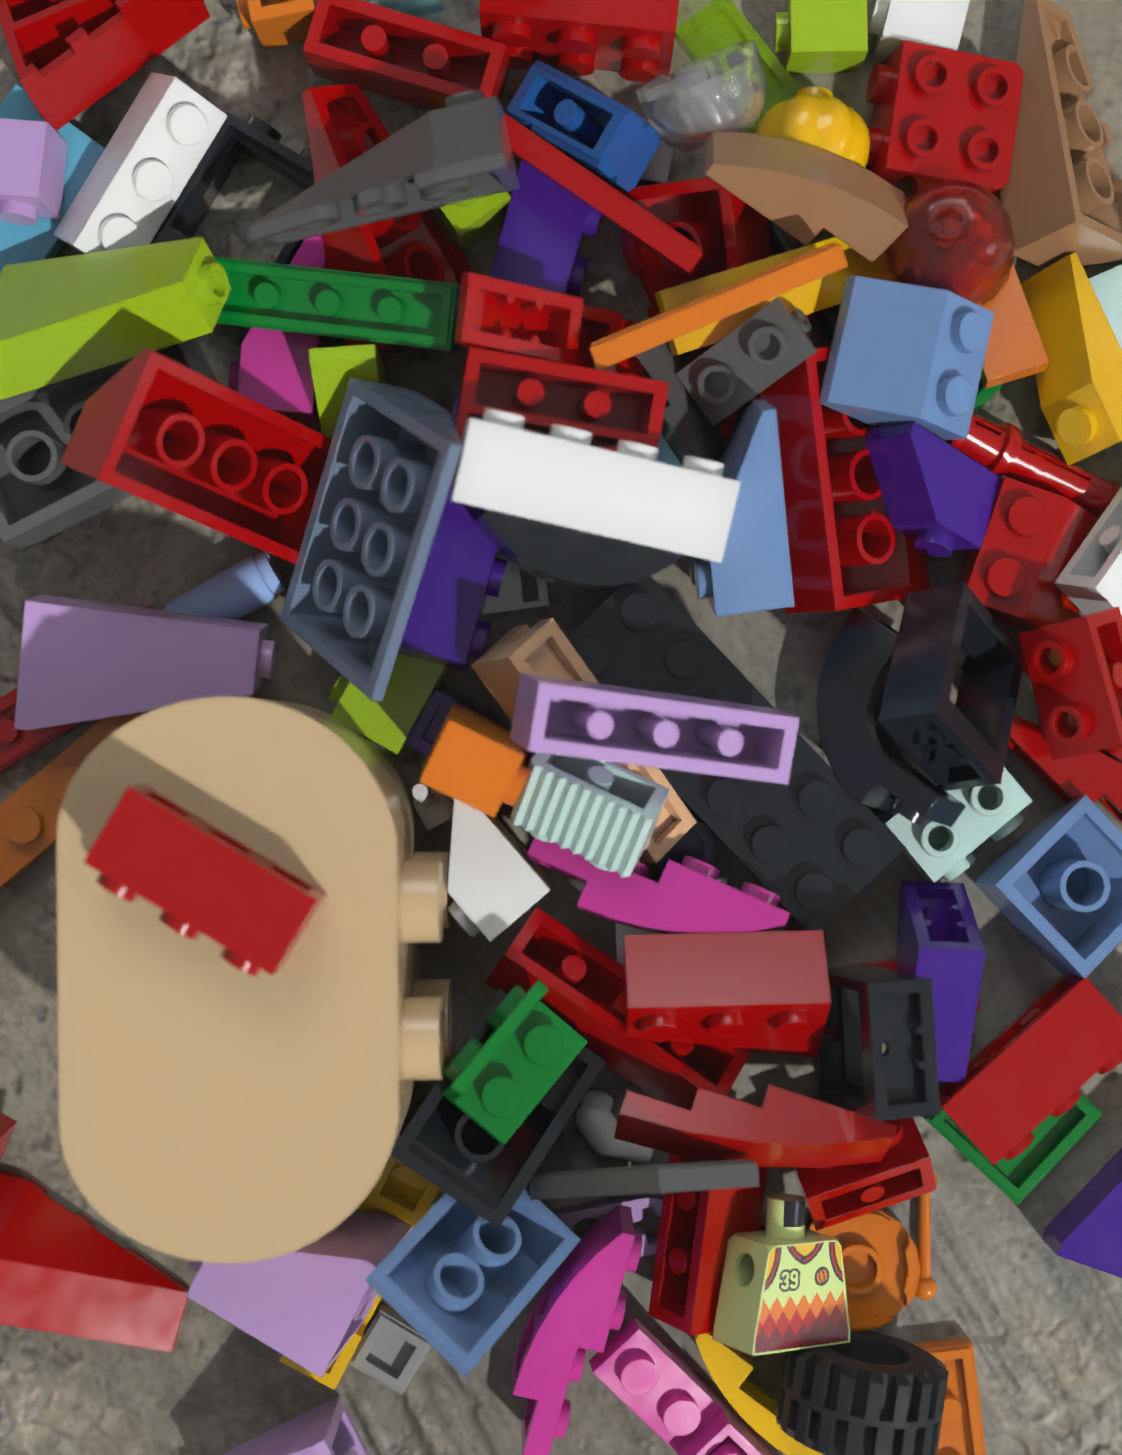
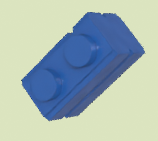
M539 60L531 65L507 108L508 116L585 169L596 173L601 178H605L628 193L635 188L661 144L662 135L645 123V120L632 109Z

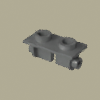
M777 297L675 375L714 427L817 351L806 336V333L812 329L811 323L799 308L789 312L781 299Z

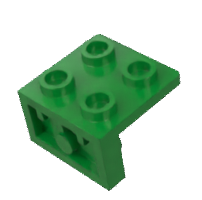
M540 980L527 992L519 985H516L485 1021L495 1030L486 1042L482 1044L473 1037L443 1072L452 1083L442 1095L501 1145L506 1144L588 1042L540 1001L549 990Z

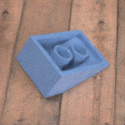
M758 394L741 406L720 462L725 464L722 474L723 478L741 482L722 563L687 555L692 585H696L698 599L707 598L716 617L795 606L776 409Z
M526 1187L499 1229L445 1193L368 1275L365 1281L465 1378L581 1239L539 1199L530 1200V1191Z

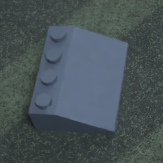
M350 377L280 620L371 701H383L463 445L448 410L418 391Z

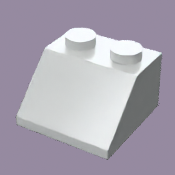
M454 799L447 892L454 900L448 907V910L470 936L474 937L481 931L491 942L551 890L552 880L538 863L529 860L528 852L496 815L495 817L489 816Z

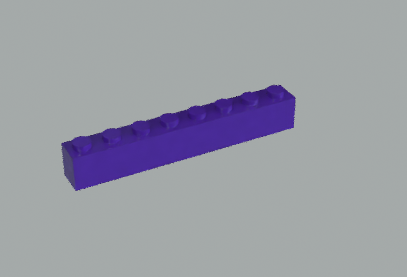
M521 161L517 174L520 188L512 192L490 277L566 295L580 296L589 261L588 258L578 256L584 234L592 237L596 236L601 215ZM459 390L451 416L453 423L455 421ZM451 483L398 654L467 672L470 657L479 659L485 652L492 622L482 620L481 616L487 595L499 598L508 560L497 558L499 549L475 523L489 509L449 500Z

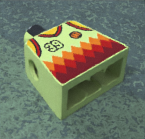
M794 1194L767 1195L766 1230L734 1233L728 1240L713 1328V1340L751 1356L850 1343V1323L842 1246L835 1237L805 1228V1197Z

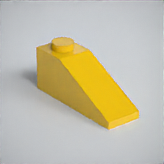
M1077 253L1069 254L1020 283L1049 359L1046 371L1035 374L1041 410L1068 466L1122 442V349Z

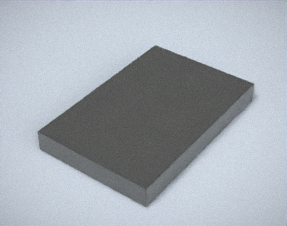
M753 1159L534 1173V1176L529 1181L530 1200L759 1187L758 1162L753 1163Z

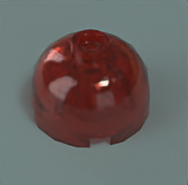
M955 179L927 184L905 199L903 211L908 221V228L885 250L888 274L893 282L949 290L975 304L981 302V306L994 299L1008 281L1015 258L1012 221L998 197L977 183Z

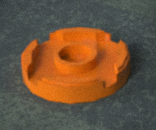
M882 1208L816 1231L837 1238L842 1246L850 1331L859 1332L881 1328L894 1320L892 1316L899 1313L903 1306L905 1308L908 1306L916 1294L921 1270L917 1247L900 1220ZM811 1219L805 1228L816 1231Z

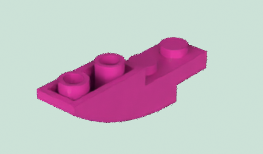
M534 837L527 853L529 860L585 884L577 903L578 910L613 923L643 931L662 934L764 932L785 926L790 915L789 912L777 907L780 896L749 882H744L741 891L717 881L720 874L719 869L686 855L681 864L668 860L659 883L647 879L650 868L640 862H637L630 877L621 878L618 871L609 872L593 866L588 860H585L582 854H572L570 848L561 849L557 842H544Z
M616 1206L594 1224L581 1238V1241L549 1278L522 1330L512 1361V1394L528 1398L521 1423L522 1455H549L553 1439H563L565 1437L571 1409V1401L564 1399L569 1381L577 1383L580 1381L585 1363L586 1349L603 1353L609 1330H619L622 1325L627 1297L626 1292L621 1291L625 1271L633 1273L636 1271L642 1249V1234L634 1231L631 1207Z
M635 1317L605 1345L603 1353L597 1352L589 1360L593 1374L678 1455H774L744 1420L672 1346L667 1349Z

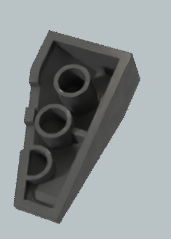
M480 90L461 92L447 97L444 100L445 108L429 111L248 226L251 240L265 248H270L519 189L520 186L501 104L496 96L485 98L483 91Z

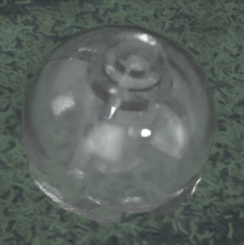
M751 39L747 43H744V41L738 42L683 64L682 69L672 73L670 80L666 81L665 75L662 74L634 91L645 120L659 133L661 141L665 145L679 151L691 152L705 150V140L713 131L742 133L755 124L766 105L768 84L754 39Z

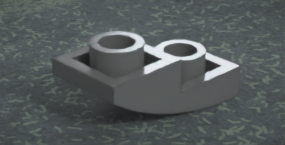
M665 342L637 354L636 357L644 367L643 375L645 378L669 382L667 401L670 405L664 411L661 433L679 462L683 463L685 455L715 461L723 455L720 423L713 427L675 375L696 359L693 352L688 351L672 356L669 342Z

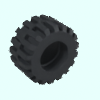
M867 1330L859 1332L850 1331V1343L785 1351L776 1421L781 1426L780 1429L794 1438V1440L824 1455H936L948 1370H946L943 1362L935 1358V1356L907 1341Z

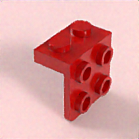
M903 40L880 64H875L869 77L866 98L868 103H873L874 105L871 126H867L870 147L869 161L866 169L892 185H895L905 176H911L989 192L1000 190L1008 183L1024 76L1022 68L1017 63Z

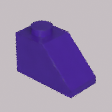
M914 421L869 429L865 442L892 527L915 540L914 547L928 555L949 557L952 551L980 549L1001 478Z

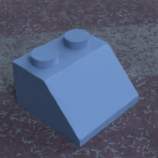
M862 276L847 277L819 403L876 428L914 421L942 440L967 439L995 313L949 290Z
M1080 795L1017 838L973 882L1060 973L1086 978L1122 941V832L1086 795Z

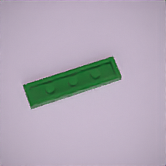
M214 256L217 263L225 269L232 288L216 323L457 351L455 336L461 284Z

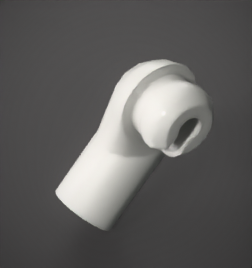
M588 1090L580 1102V1107L575 1110V1123L593 1151L610 1158L650 1165L653 1149L614 1139L617 1120L611 1113L614 1102L613 1098L602 1090Z

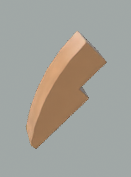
M713 131L705 140V174L804 245H807L825 228L873 263L908 228L904 192L873 172L840 156L795 141L753 133Z

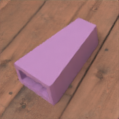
M39 595L25 600L14 729L32 730L153 711L177 702L205 697H242L253 695L262 687L263 678H273L277 657V642L267 640L269 628L267 623Z

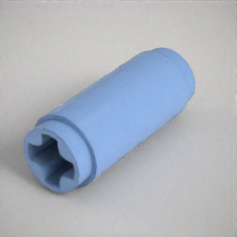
M264 551L257 556L250 555L169 601L162 610L240 620L277 599L279 593L287 590V586L276 564L269 554Z

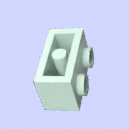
M1005 767L1001 784L946 791L966 806L952 827L927 820L924 826L921 827L909 821L894 809L890 813L885 812L879 817V820L906 847L902 854L922 878L934 883L941 877L946 882L955 879L974 863L976 858L971 853L989 837L994 842L1003 839L1023 822L1024 817L1020 811L1033 800Z

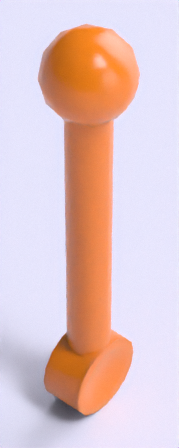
M934 1173L935 1184L937 1187L938 1180L936 1174ZM931 1192L918 1196V1258L921 1272L915 1295L922 1300L932 1299L937 1292L936 1281L931 1277Z

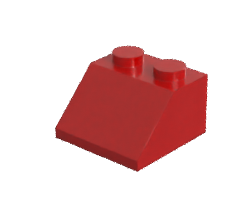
M1005 476L1001 479L982 546L980 549L966 550L955 583L965 582L995 620L1027 631L1076 618L1080 609L1054 582L1099 518L1064 496Z

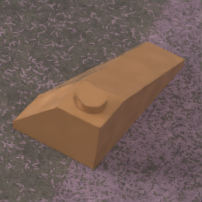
M1024 0L1016 63L1023 70V84L1009 181L1000 191L1004 217L1001 225L1003 238L1010 254L1043 269L1072 253H1077L1082 265L1122 261V178L1114 181L1103 149L1114 143L1108 123L1100 122L1098 115L1087 102L1084 94L1092 89L1093 80L1070 13L1050 0Z

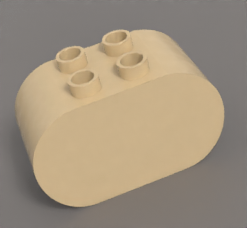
M220 696L181 701L141 715L120 727L89 754L78 768L67 788L58 817L56 837L58 1101L60 1142L64 1159L73 1180L83 1196L111 1225L147 1247L187 1260L234 1264L271 1259L296 1251L318 1240L338 1226L365 1199L380 1177L408 1114L419 1080H442L444 1057H451L453 1037L451 979H420V942H441L443 928H450L451 913L448 907L452 904V897L447 892L450 852H419V822L411 802L410 791L396 766L377 743L356 732L338 719L331 717L332 713L309 705L268 699ZM145 784L326 893L325 898L286 963L273 976L261 970L258 976H252L235 968L221 957L220 954L224 949L222 945L202 933H199L196 939L185 937L170 929L159 920L158 917L162 909L140 896H137L134 902L124 900L110 893L97 883L96 880L100 872L83 863L128 786Z

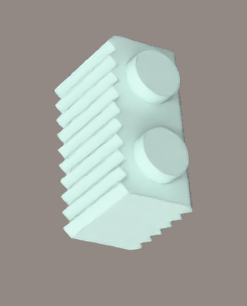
M536 752L528 767L530 769L529 776L510 817L512 825H522L525 831H529L538 840L549 843L557 842L561 849L570 848L572 854H582L585 860H588L593 866L609 872L618 871L621 878L630 877L650 840L670 789L610 761Z

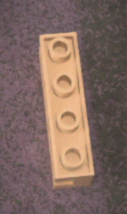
M553 617L538 621L531 629H529L527 624L513 627L471 665L511 722L513 720L520 672L599 683ZM613 762L670 789L650 840L638 860L642 864L658 863L697 821L659 768Z

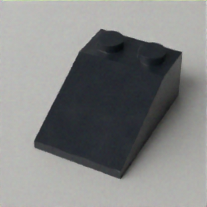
M501 989L495 993L446 1068L473 1037L484 1044L495 1030L485 1021L508 995ZM584 1046L505 1145L497 1142L442 1095L452 1083L443 1074V1079L436 1081L394 1145L390 1155L499 1229L606 1061Z

